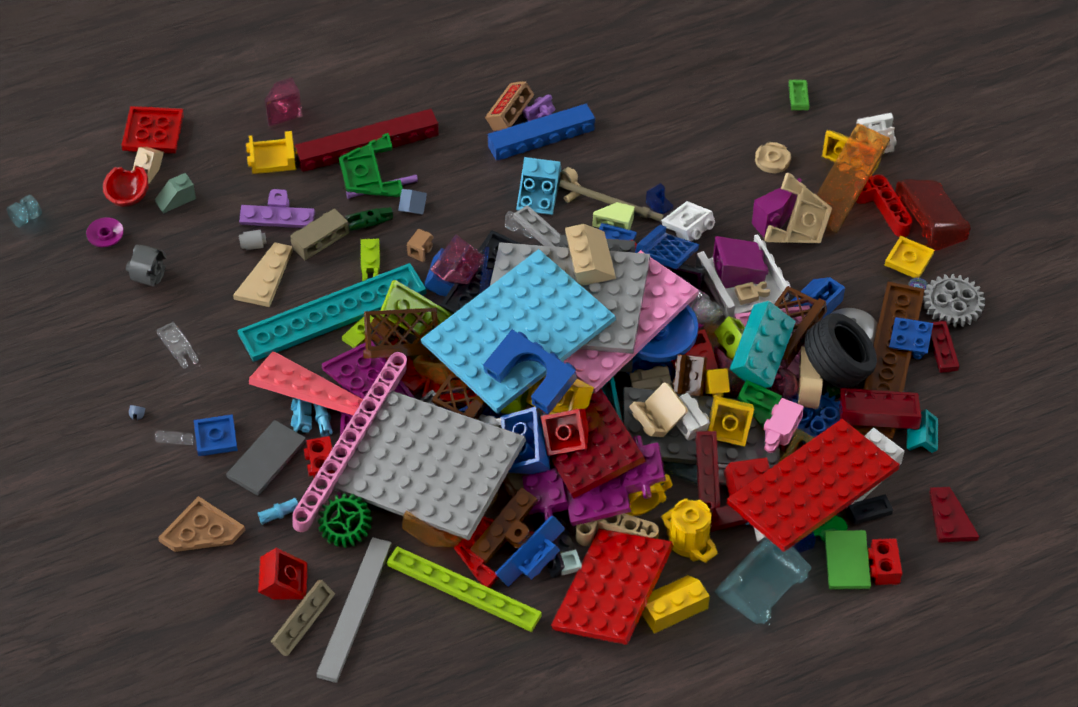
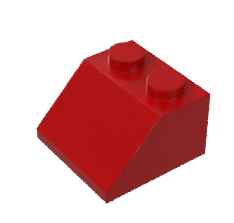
M574 409L541 416L548 456L587 449L589 427L585 409Z
M278 548L271 550L260 557L258 592L274 600L304 599L306 596L308 562Z

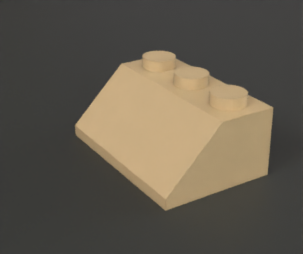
M586 224L566 227L567 243L577 283L584 286L616 279L605 232Z

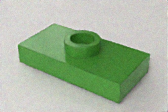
M789 80L791 110H809L807 80Z

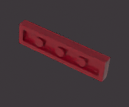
M696 431L698 497L702 502L712 501L715 508H720L717 432Z

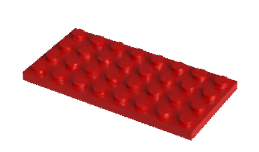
M841 419L727 498V504L785 552L898 471L900 464L844 419Z

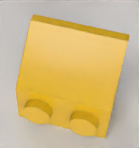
M714 396L709 416L710 424L707 431H716L718 441L745 446L754 412L753 404Z

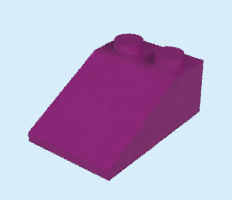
M780 187L754 200L752 225L763 237H765L768 226L781 229L792 214L798 195L785 191Z

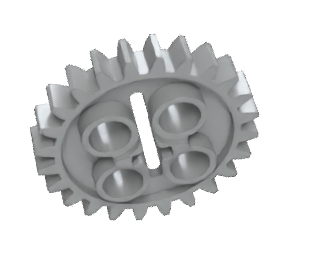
M944 274L943 279L938 276L936 281L931 280V284H927L923 296L924 309H928V315L933 314V320L939 318V321H946L947 326L953 323V326L956 327L957 323H960L964 327L965 322L971 325L972 320L977 321L978 316L981 317L985 306L984 292H979L980 286L974 287L975 281L969 283L968 277L962 280L961 275L955 278L954 274H952L951 278H948Z

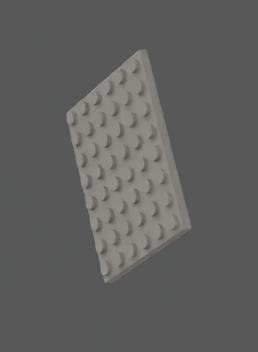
M499 243L490 286L538 249L576 281L569 248ZM609 251L616 279L582 287L615 315L616 320L580 349L633 354L649 269L650 254Z
M391 391L352 458L348 461V465L342 475L339 476L334 491L345 493L348 496L353 494L356 499L360 497L364 502L470 540L525 444L526 438L523 435Z

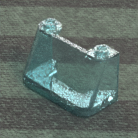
M766 538L747 555L714 592L720 599L755 624H764L771 618L770 612L772 610L770 608L796 582L801 584L809 576L807 573L812 567L793 547L783 552Z

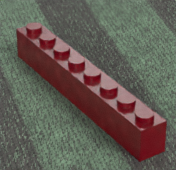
M432 109L416 112L296 144V158L302 172L338 163L339 157L358 147L362 148L368 145L374 139L376 141L386 133H389L392 148L438 136V122Z

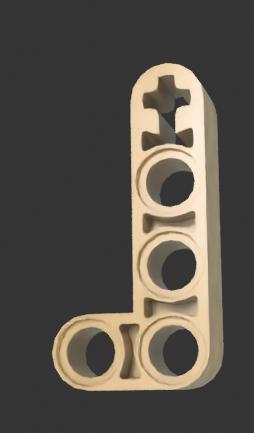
M801 346L798 404L804 406L803 408L818 409L822 392V378H820V375L809 361L805 346Z
M620 514L577 525L576 541L582 546L590 545L598 529L658 539L659 529L653 522L627 514Z

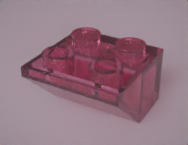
M455 235L430 270L444 281L468 284L486 257Z

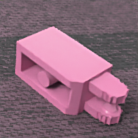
M781 398L778 405H774L771 413L772 417L767 419L764 425V430H766L764 449L768 453L775 452L779 444L783 446L789 444L803 417L804 406Z

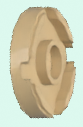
M769 142L764 146L758 147L755 154V162L765 172L779 173L789 167L791 153L786 150L787 148L784 145Z

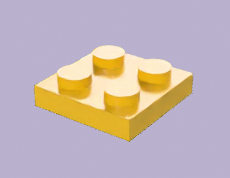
M900 236L885 260V266L919 280L934 255V249Z

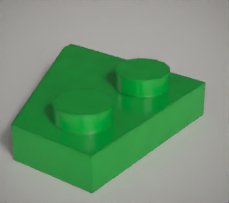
M746 380L737 399L741 402L753 404V417L764 429L766 420L772 417L771 413L774 405L779 404L782 396Z

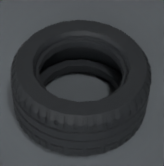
M839 313L828 314L807 331L804 346L808 359L818 374L831 385L837 388L850 389L874 372L877 364L875 348L865 331L851 318Z

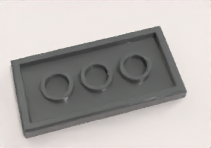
M274 420L226 473V476L231 481L259 496L306 443V438Z

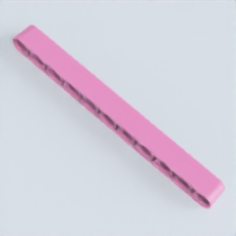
M395 352L389 357L293 512V528L296 531L305 532L311 527L319 511L322 509V504H325L332 493L339 476L342 475L348 465V461L352 458L388 395L396 389L404 376L407 358L403 353ZM381 393V394H383V395H382V396H377V395H375V394ZM348 439H353V440H355V441H354V442H348V441H346V440H348ZM342 454V455H344L345 457L339 458V457H337V455ZM333 470L335 473L330 474L327 471ZM319 486H324V487H326V488L321 490V489H318L317 487H319ZM309 502H315L316 505L311 506V505H308L307 503H309ZM305 518L306 521L300 522L297 519Z

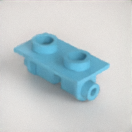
M297 398L293 399L291 403V410H293L291 426H293V431L302 430L303 433H309L312 429V416L307 415L312 413V403Z

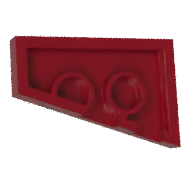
M950 487L930 488L929 494L938 543L978 541L980 536Z

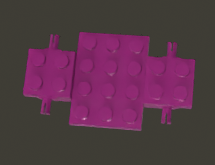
M637 435V438L634 436L633 440L646 462L575 499L571 496L556 468L533 475L522 476L524 489L538 499L537 504L529 512V515L538 512L544 513L546 521L550 516H553V513L569 509L570 522L572 526L631 512L628 494L642 491L643 498H651L650 486L666 481L658 442L642 445V437L640 435Z

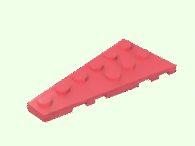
M272 352L249 378L250 385L350 415L355 414L363 401L358 396L276 352Z

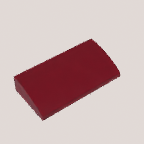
M840 388V420L844 419L850 425L920 428L922 416L918 393Z

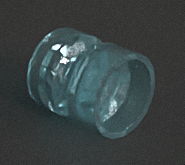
M30 194L20 199V203L15 202L7 207L9 217L19 228L27 224L29 219L33 220L42 215L39 204Z

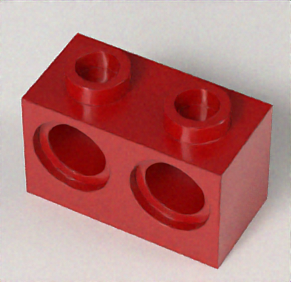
M330 436L306 440L307 448L304 449L305 459L310 460L307 469L309 476H313V479L332 451ZM333 470L327 471L330 474L335 473Z
M873 539L871 547L867 549L868 560L872 561L870 575L874 577L875 585L900 584L902 568L897 539Z

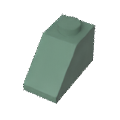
M186 173L172 178L155 198V202L163 213L196 199L194 184Z

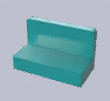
M925 409L921 411L920 428H907V449L913 450L923 446L933 453L938 450V418Z

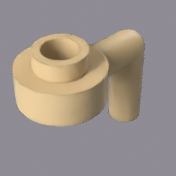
M567 167L560 172L562 180L580 186L577 182L578 174L574 169ZM572 191L564 196V200L569 203L581 194Z

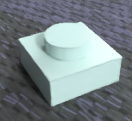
M576 550L561 553L565 568L561 571L562 575L578 572L581 569L582 565Z

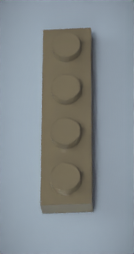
M318 580L270 641L283 656L290 654L335 595L323 580Z

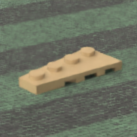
M274 243L234 293V300L270 307L293 252L292 246Z

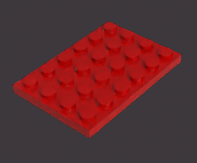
M598 529L581 564L582 567L578 570L551 624L553 630L627 645L674 547L672 541Z

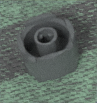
M135 245L132 259L126 265V271L129 272L130 279L154 287V283L158 284L164 275L166 265H163V259H167L166 253L163 250L146 245Z

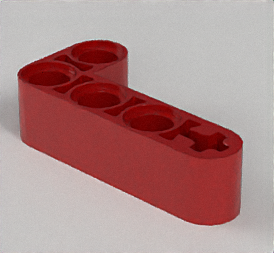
M878 174L856 181L853 200L859 204L874 201L893 233L897 237H907L910 234L912 218L886 177Z

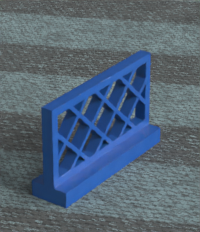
M663 225L657 226L637 243L635 253L641 250L645 254H650V257L658 263L674 269L679 268L699 248L697 243L665 233L666 226Z

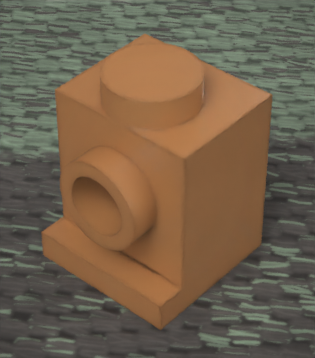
M418 229L407 243L408 256L424 262L425 254L429 253L432 249L433 235Z

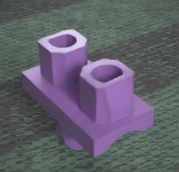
M547 94L543 98L538 97L535 99L531 107L526 106L522 111L523 116L528 121L551 115L555 111V107L552 104V96Z

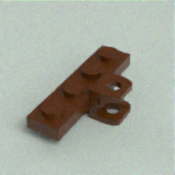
M521 488L470 548L471 551L488 563L506 540L512 546L519 549L531 537L529 529L522 523V520L537 504L538 499Z

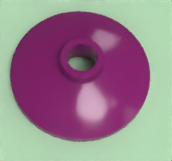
M105 217L93 221L87 228L86 236L88 241L94 246L109 247L121 240L124 230L118 220Z

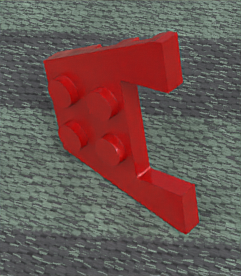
M483 516L470 540L456 536L452 540V546L479 583L490 588L499 579L495 574L496 572L485 566L486 562L475 555L470 549L494 521V519Z

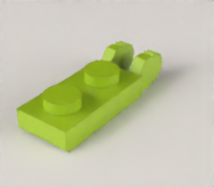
M361 239V273L363 281L368 279L367 272H374L373 277L379 275V239Z

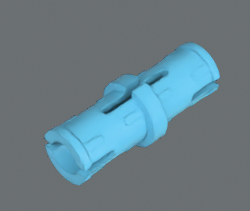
M313 404L316 412L315 420L318 422L320 435L327 437L333 433L330 424V413H328L326 407Z
M296 498L281 504L276 503L274 507L258 512L261 524L263 525L277 518L282 519L284 515L294 512L298 505Z

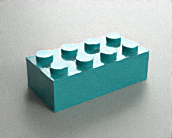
M770 301L754 304L729 370L744 381H751L764 388L772 387L796 321Z

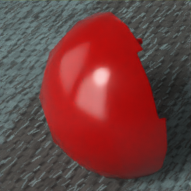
M114 167L106 175L103 182V192L106 198L113 204L121 207L133 206L144 199L149 188V179L143 167H135L134 171H128L122 167Z

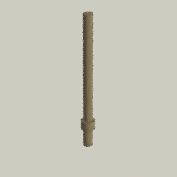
M561 180L559 183L561 188L611 205L617 202L635 206L634 213L640 214V217L646 219L649 217L662 222L661 220L664 217L663 214L651 211V208L645 206L642 208Z

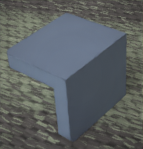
M402 189L399 211L423 214L427 193Z

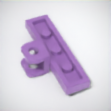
M272 189L269 193L268 206L241 205L239 222L240 225L304 228L314 221L315 210L310 208L289 207L286 190Z

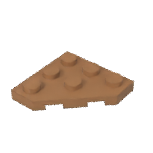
M198 496L158 538L159 542L174 552L231 545L245 531V526Z

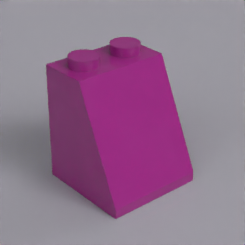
M720 236L715 237L713 263L725 289L753 282V284H759L765 281L766 275H768V266L763 262L764 253L763 250L759 249L757 242Z

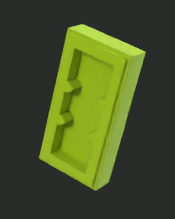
M370 315V324H371L372 320L374 319V317H372L371 315ZM364 317L342 336V341L352 348L365 343Z

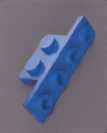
M550 516L495 574L507 586H510L522 573L532 580L560 551L552 542L565 528L554 516Z

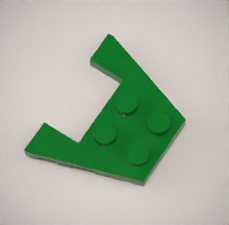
M389 133L382 135L376 141L375 139L370 141L368 145L362 148L358 147L339 157L347 192L401 197L403 189L401 180L382 183L375 158V153L392 150Z

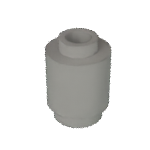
M261 230L243 232V234L239 235L241 249L264 248L263 244H267L266 235L261 233Z

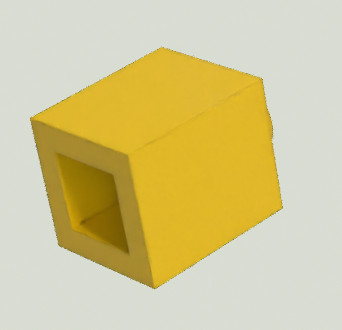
M727 368L706 370L704 380L706 394H712V397L724 396V392H730Z

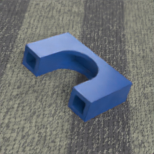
M511 329L483 364L484 371L487 375L501 383L513 367L520 362L535 361L543 365L547 371L546 377L531 395V400L534 406L549 415L577 380L576 369L570 363L565 364L560 361L556 354L543 350L544 348L539 343H533L528 340L524 333L520 331L517 333Z

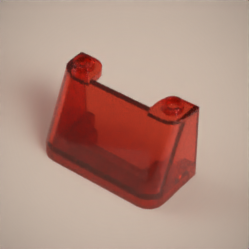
M904 179L897 182L895 193L904 207L909 208L923 228L922 236H926L928 239V244H925L926 247L937 251L968 240L969 231L971 230L968 221H965L945 193L941 183L936 180Z

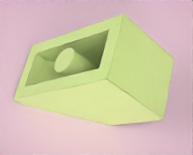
M616 202L594 211L593 226L599 228L601 223L630 230L634 219L635 206Z

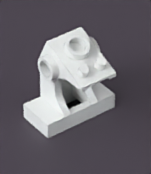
M891 113L857 119L855 130L857 136L866 135L869 145L882 150V154L894 151L896 137L894 136V127H892L893 116Z

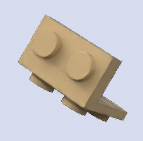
M663 383L645 402L634 401L629 406L633 412V417L642 424L644 432L651 437H664L688 412L687 407L669 383Z

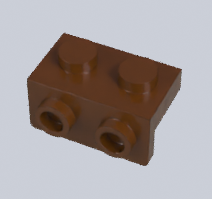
M678 354V358L675 361L676 376L672 384L676 394L688 393L689 395L703 397L706 357Z

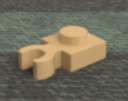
M765 281L760 282L757 286H754L753 282L735 286L734 290L741 305L759 301V296L768 297L770 295V289L763 290L767 287V282Z

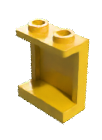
M292 131L285 132V139L253 142V136H249V143H246L247 154L250 153V156H247L248 167H252V174L296 170Z

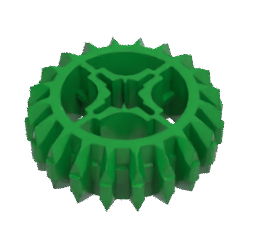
M343 493L341 499L338 495H335V501L328 498L329 505L322 504L324 511H319L318 513L322 518L317 519L318 524H320L318 529L320 532H323L322 537L324 539L328 538L329 544L335 541L336 547H339L341 542L344 548L347 547L348 542L355 546L354 541L356 539L358 542H362L360 536L367 537L368 534L365 530H371V525L368 523L372 522V517L369 516L371 514L370 509H366L368 507L367 503H362L360 497L355 499L353 494L347 498V495ZM344 507L354 508L357 512H347L344 510ZM338 510L337 516L330 521L332 514ZM342 514H344L345 518H347V528L343 523ZM360 520L357 528L352 531V526ZM332 529H343L346 534L335 533Z

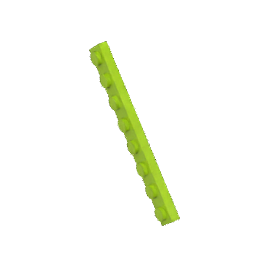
M398 546L387 561V566L530 632L534 630L542 616V612Z

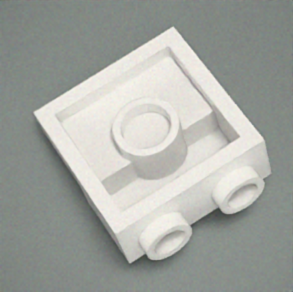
M688 201L661 220L663 226L676 231L677 237L688 241L699 239L704 231L712 229L715 224L711 210Z

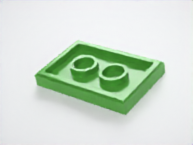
M866 530L825 531L829 589H870Z

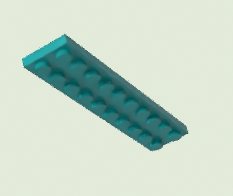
M408 263L238 330V335L254 362L269 356L272 352L277 353L361 320L364 317V311H380L390 285L394 280L420 295L426 294V288L411 263Z

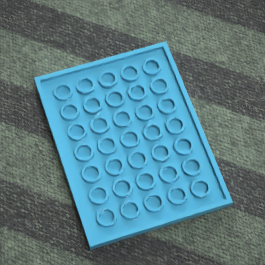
M538 249L421 338V341L425 347L498 413L547 374L544 366L535 361L518 363L501 383L485 373L483 364L511 329L517 333L519 331L524 333L528 340L533 343H539L544 348L543 350L556 354L560 361L563 362L612 324L616 317Z

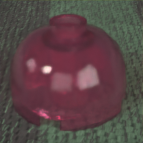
M779 367L772 387H767L766 389L781 395L783 399L792 401L797 397L799 382L791 370Z

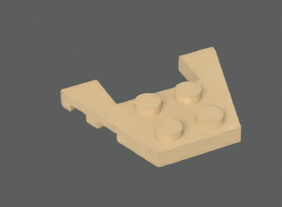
M786 173L781 189L796 194L798 197L787 230L784 231L774 226H768L764 242L821 243L832 207L816 194H813L803 183L795 179L792 174Z

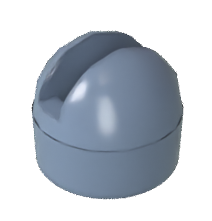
M130 405L129 416L134 419V416L137 415V420H140L144 416L146 408Z

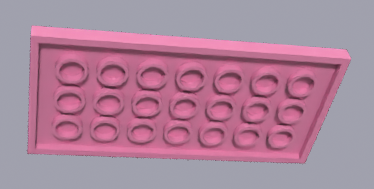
M650 257L634 353L579 349L564 360L563 363H570L574 366L577 379L594 387L593 392L596 393L699 295V290Z

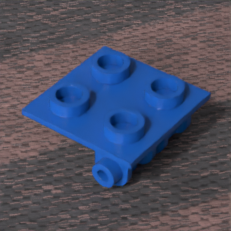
M895 317L889 348L912 351L915 359H921L924 353L928 354L933 323Z

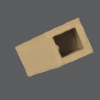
M138 147L132 171L135 170V167H143L150 183L160 169L164 152L150 147Z

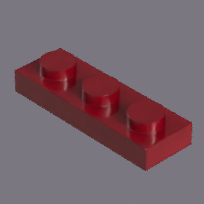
M946 321L930 322L933 323L930 342L939 372L958 371L959 363Z

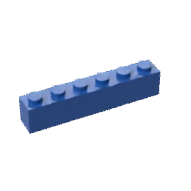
M586 103L489 133L488 147L496 161L593 131L595 130V117Z

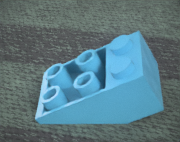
M524 157L517 211L528 205L536 213L553 215L562 168L559 161Z

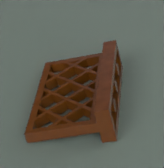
M789 286L785 288L774 304L779 309L785 308L787 315L791 318L802 317L801 323L794 325L792 336L788 341L780 366L786 369L800 351L801 346L804 345L807 331L819 322L827 312L825 300L821 298L816 300ZM790 293L796 296L797 300L786 303L785 298ZM807 302L813 304L811 309L802 311L801 304ZM799 306V312L789 314L787 307Z
M437 308L364 311L366 350H363V358L390 357L395 352L403 353L405 356L433 354L427 347L418 342L421 341V338L428 330L431 332L438 326ZM426 312H431L432 320L429 324L422 319ZM408 313H411L416 318L411 325L404 320ZM390 314H394L398 318L393 327L386 321ZM370 315H376L381 320L375 328L370 324ZM401 322L408 328L403 335L395 330ZM418 322L425 326L420 335L413 329ZM383 323L390 329L385 336L378 331ZM410 331L417 337L412 344L405 339ZM392 333L399 338L395 345H392L387 340ZM374 334L382 339L377 346H371V337Z
M451 372L432 398V403L441 408L478 420L488 404L478 395L468 398L466 390H471V388L465 386L461 379V387L451 388V381L460 379ZM464 392V399L454 400L453 393ZM450 393L451 401L443 402L439 400L441 395ZM466 403L468 408L465 413L457 410L456 405Z

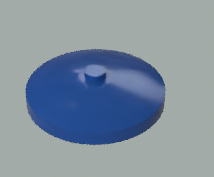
M687 305L635 356L651 362H667L677 359L678 354H686L693 347L698 336V321L692 308Z

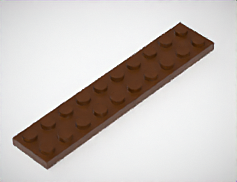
M893 282L887 283L873 345L877 355V364L874 372L866 378L864 390L903 392L912 351L889 348L895 317L919 320L925 289ZM855 426V429L864 436L875 428L893 442L895 428Z

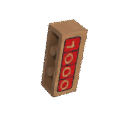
M526 81L510 83L485 118L493 131L511 127L534 96Z

